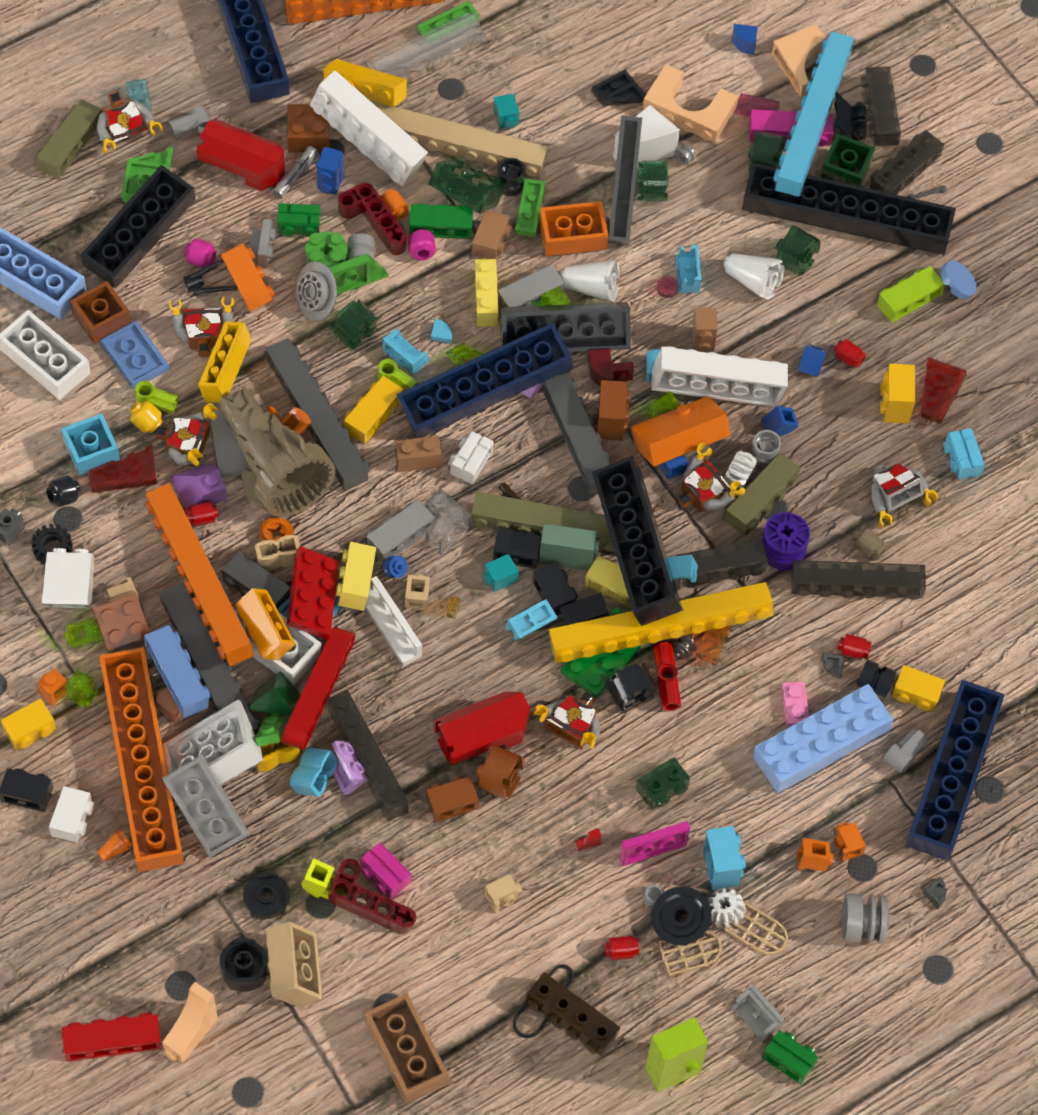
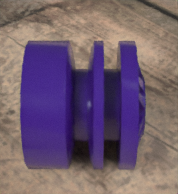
M787 512L776 514L767 521L761 541V555L768 565L778 570H790L803 562L810 539V529L806 521L796 514Z

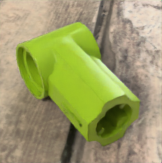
M384 359L379 363L378 381L384 376L403 388L404 391L419 384L418 381L397 368L395 361Z
M141 381L135 387L136 403L149 401L158 410L170 414L175 411L179 400L178 395L155 388L149 381Z

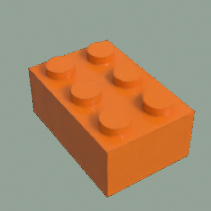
M602 201L540 208L539 225L545 256L607 250L609 235Z

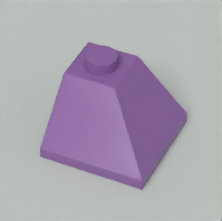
M214 463L171 476L184 511L190 508V505L209 501L214 505L227 500L225 484L219 469Z

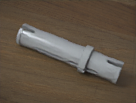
M307 146L301 156L295 158L292 167L275 188L272 189V194L275 197L282 199L299 176L308 170V165L318 155L316 149Z

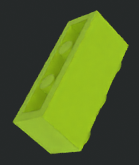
M931 266L919 269L913 276L901 279L891 288L883 289L879 294L877 306L893 323L940 297L943 294L945 284Z

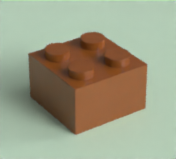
M287 104L288 152H304L307 146L313 147L317 152H322L324 147L330 148L328 121L320 114H317L310 104Z
M108 281L70 300L72 314L94 344L131 323L129 310Z
M601 380L597 432L602 440L622 441L623 433H628L631 391L627 390V382Z
M133 590L90 605L104 647L108 651L145 638L144 635L150 633L137 594Z

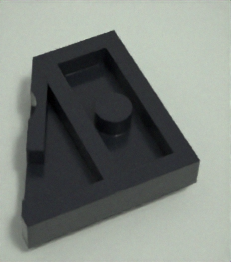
M626 69L592 87L591 91L603 106L643 103L646 96Z

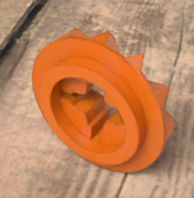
M269 518L261 524L259 538L261 541H276L281 537L277 536L273 539L272 532L276 533L279 529L281 537L294 535L293 526L284 518Z

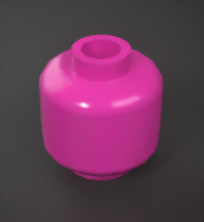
M416 230L411 233L408 239L410 255L414 259L421 261L433 257L436 252L434 235L427 230Z
M196 238L191 243L186 244L184 255H186V260L190 265L203 269L214 263L217 250L214 249V245L211 242Z

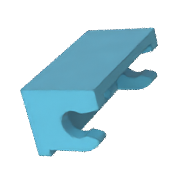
M692 245L689 252H684V247L681 246L678 255L675 257L679 293H700L701 270L698 245Z
M398 329L393 330L382 339V350L411 375H414L429 362L428 354L418 351L402 337Z
M692 555L667 557L674 579L688 578L691 579V582H696L698 565Z
M547 599L510 618L505 627L507 631L513 632V639L517 641L556 620L558 617Z

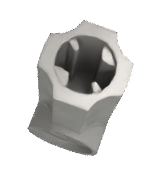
M196 106L187 115L168 121V126L173 138L176 139L195 131L201 134L210 118L203 106Z
M912 729L899 744H894L884 756V760L902 774L911 765L914 757L927 744L928 740L925 734L920 730Z

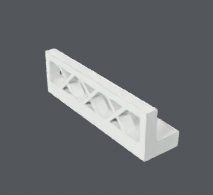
M373 577L365 610L401 665L405 666L422 657V644L378 577Z

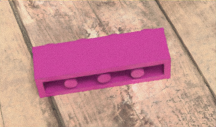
M751 109L749 141L784 144L787 142V139L791 140L790 132L792 125H797V122H795L797 112ZM829 114L818 146H831L833 114Z

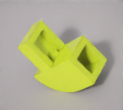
M313 858L301 884L303 889L318 899L320 896L328 899L329 889L336 876L332 874L334 867ZM335 889L337 895L345 896V892L342 889Z

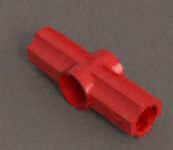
M660 642L653 646L661 708L666 711H675L681 708V699L673 644ZM667 674L670 675L672 678L666 679L662 675Z

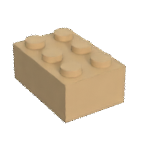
M290 921L266 929L272 997L297 1007L322 1000L316 933Z

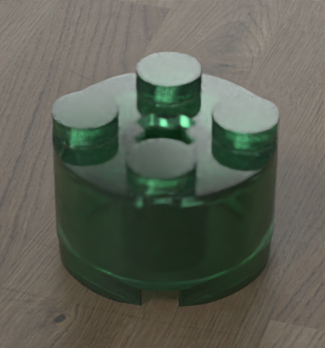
M755 131L753 139L755 145L754 147L750 146L748 158L751 159L749 171H751L752 163L781 169L779 162L786 145L785 136Z
M641 160V162H638L636 174L638 181L637 201L667 202V160Z
M793 225L790 227L785 238H781L777 242L775 249L778 252L775 259L782 260L781 265H784V268L797 275H804L813 265L815 260L812 257L814 253H819L821 241Z
M358 299L357 303L352 301L337 314L339 317L336 323L332 321L329 327L330 331L348 348L356 350L361 345V340L365 336L371 337L376 332L377 328L375 325L378 322V317Z

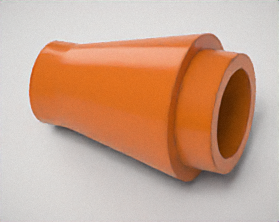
M120 830L118 833L114 832L96 852L106 862L128 851L132 843L123 831Z

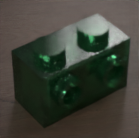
M673 757L638 779L636 790L650 809L653 810L656 807L661 808L665 806L673 796L684 794L688 790L690 777L676 758Z

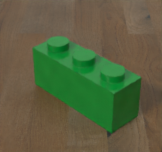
M410 204L409 236L416 230H427L434 235V238L472 239L473 207L465 205Z

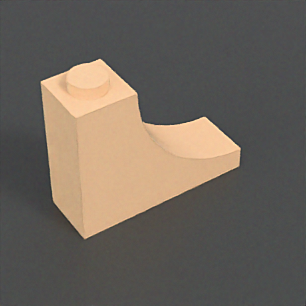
M817 25L805 28L773 42L772 54L800 98L808 95L806 88L809 81L805 73V67L814 56L819 54V52H823L821 49L826 36L823 31L819 30Z
M196 982L189 988L188 999L180 1017L162 1042L164 1054L172 1061L177 1059L183 1063L218 1020L214 995Z

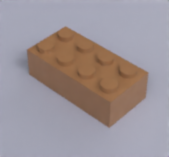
M408 993L364 1013L365 1024L405 1105L449 1085V1074Z

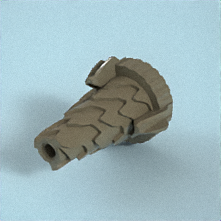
M243 387L240 391L232 392L220 400L221 412L236 433L233 436L238 441L252 470L242 471L241 476L247 498L256 508H263L269 515L271 514L275 517H289L308 509L322 498L333 483L336 468L318 444L305 443L298 433L284 426L275 414L271 415L263 404L259 405L246 387Z

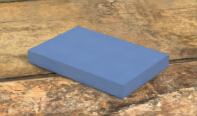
M137 321L99 340L102 348L133 390L139 382L151 381L170 370L168 363Z

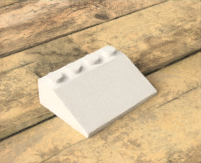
M239 699L163 744L168 774L203 755L221 785L263 760L260 746H257L255 740L256 735Z

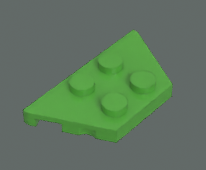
M172 147L166 148L167 151L157 154L151 152L142 157L137 156L128 159L121 192V199L127 203L161 165L170 170L174 152Z
M368 254L355 256L351 260L335 263L328 267L336 281L337 295L389 277L386 269Z

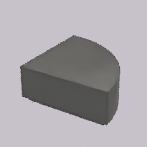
M822 652L821 661L824 669L833 677L841 679L844 656Z
M941 877L923 891V894L938 910L942 907L946 898V886Z

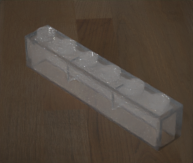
M468 12L364 61V64L367 68L404 78L410 75L409 72L414 69L421 70L427 67V63L431 61L437 62L444 59V55L448 53L454 54L461 51V47L468 44L470 46L478 43L479 38L483 37L484 33L476 13Z

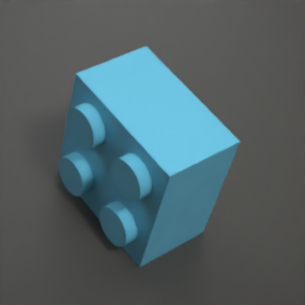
M102 413L61 428L63 441L79 476L120 461L117 444Z
M734 826L706 830L703 852L711 890L739 886L740 879L744 876L743 869L746 868L745 857L740 855L741 839L739 833H735Z

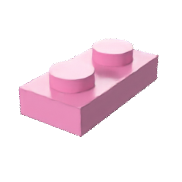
M805 682L782 683L786 726L791 727L809 717Z

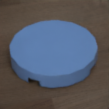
M951 260L941 268L943 283L952 288L950 291L953 295L961 299H968L975 294L977 290L976 282L964 265L958 261Z

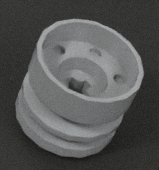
M845 893L842 910L843 942L860 943L862 932H866L868 943H873L875 933L877 943H885L890 919L886 895H879L876 905L875 895L870 894L867 905H864L862 894Z

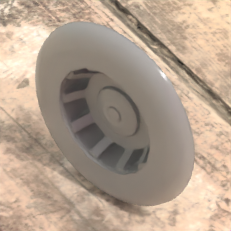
M317 261L306 264L300 271L296 282L298 306L302 313L310 320L320 321L328 317L334 309L337 299V285L332 271L325 264Z

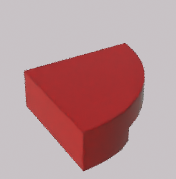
M599 828L589 831V836L585 839H578L576 842L578 851L600 845L601 833Z

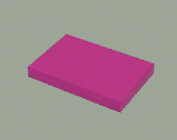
M688 821L622 841L619 858L621 865L627 866L686 847L690 832Z

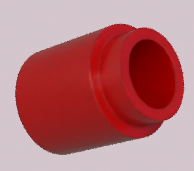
M847 339L844 341L840 340L834 348L836 358L848 366L856 367L857 369L864 362L867 355L863 352L862 348Z
M211 501L190 505V508L185 509L191 526L194 525L195 527L215 523V518L219 517L217 506L212 505Z
M846 634L845 638L840 637L837 650H841V655L858 660H862V658L868 659L872 642L867 641L866 638Z
M631 935L608 937V942L604 943L605 956H609L611 961L633 959L634 956H639L638 938Z

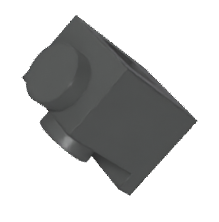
M4 508L0 513V542L8 546L13 543L25 527L22 514L15 509L9 511Z

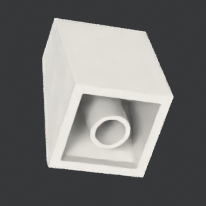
M649 105L636 116L642 118L637 166L674 156L678 146L680 130ZM620 130L615 133L613 151L615 161L617 159Z
M55 548L53 552H47L42 595L43 605L47 608L91 609L94 555L89 553V550L75 549V553H66V549Z

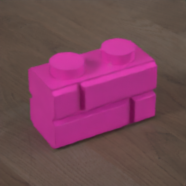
M378 843L360 859L362 875L368 880L371 878L376 883V889L383 896L387 894L393 899L412 882V874L382 843Z

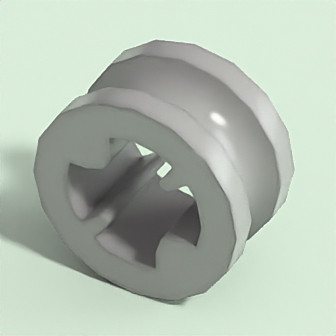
M682 145L680 149L675 151L676 158L683 165H688L696 157L694 151L688 145Z

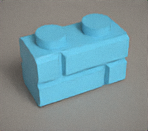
M969 428L949 432L946 440L943 442L945 454L950 456L951 472H955L959 480L970 476H980L983 473L985 464L973 430Z

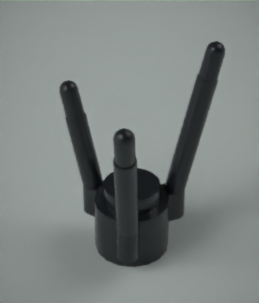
M223 259L196 273L183 277L188 292L194 291L195 295L237 290L238 287L201 288L204 285L202 275L217 268L218 265L224 262Z

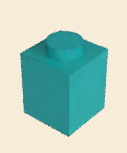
M514 93L494 97L493 110L499 129L519 125L520 112Z
M509 554L485 564L483 578L487 586L491 585L494 592L518 582L519 571Z

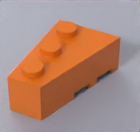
M243 243L221 254L251 313L274 302L272 297L275 294L270 284L265 285L262 279L265 277L261 266L256 267L252 259L256 257L250 246L246 248Z

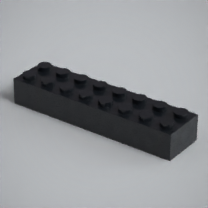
M631 456L593 471V478L636 619L641 626L683 611L644 479L635 459Z

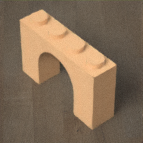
M665 64L644 98L643 110L651 105L673 125L682 128L686 132L698 135L704 140L716 143L737 109L739 96L720 88L707 108L700 111L685 110L674 101V97L682 85L684 72Z

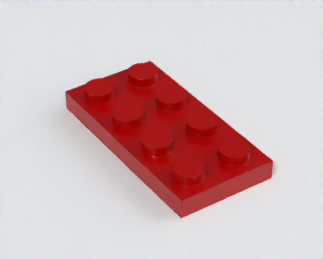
M301 546L296 550L287 617L288 626L323 639L331 636L339 567L338 560Z

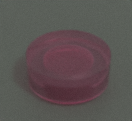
M665 276L658 280L657 292L660 296L671 298L676 295L678 290L676 279Z

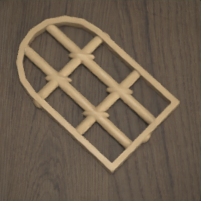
M743 901L745 907L756 913L755 916L749 917L744 914V918L751 921L748 927L737 924L736 927L744 931L741 937L729 931L726 927L724 932L761 954L776 955L780 953L788 941L785 927L776 919ZM761 915L773 924L771 927H766L756 921V919ZM757 925L766 930L767 934L761 938L750 931L751 927ZM776 925L782 929L785 937L773 931ZM746 935H751L761 941V943L756 947L744 938ZM770 935H774L783 940L784 945L778 948L768 942L767 939ZM763 945H768L776 951L767 952L762 950Z
M706 931L704 934L712 936L711 938L698 939L696 943H690L687 946L678 945L663 951L661 944L667 942L664 940L658 941L657 944L669 977L715 963L722 951L721 941L718 936L711 931ZM717 941L719 948L704 952L702 948L703 943ZM698 945L700 950L698 954L685 957L683 951L686 948ZM675 951L680 952L681 957L678 960L667 963L665 954ZM719 952L714 960L707 962L706 957L708 955ZM702 957L703 964L688 967L687 962L689 960ZM681 962L684 963L685 969L670 972L669 966Z

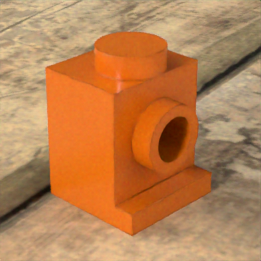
M55 668L51 672L45 673L38 682L39 689H37V692L52 706L69 692L67 679Z
M845 822L835 827L837 833L834 841L837 849L842 850L841 861L863 855L866 845L856 823L848 824Z
M803 838L797 851V870L802 871L803 868L826 871L827 867L831 866L833 862L830 842Z

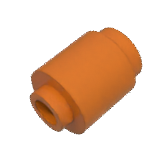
M394 189L385 191L381 196L382 200L397 220L404 219L409 211L408 204L398 191Z

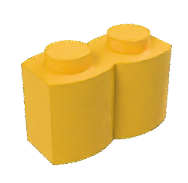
M282 738L278 743L260 746L263 760L257 763L255 767L258 772L270 771L279 763L284 764L294 761L299 757L300 749L283 744Z

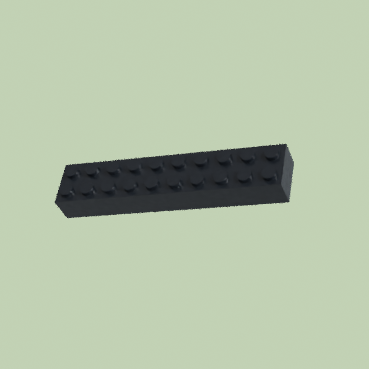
M752 163L742 210L945 255L956 210L954 207L807 175L798 197L775 190L777 182L773 181L776 169L780 168Z

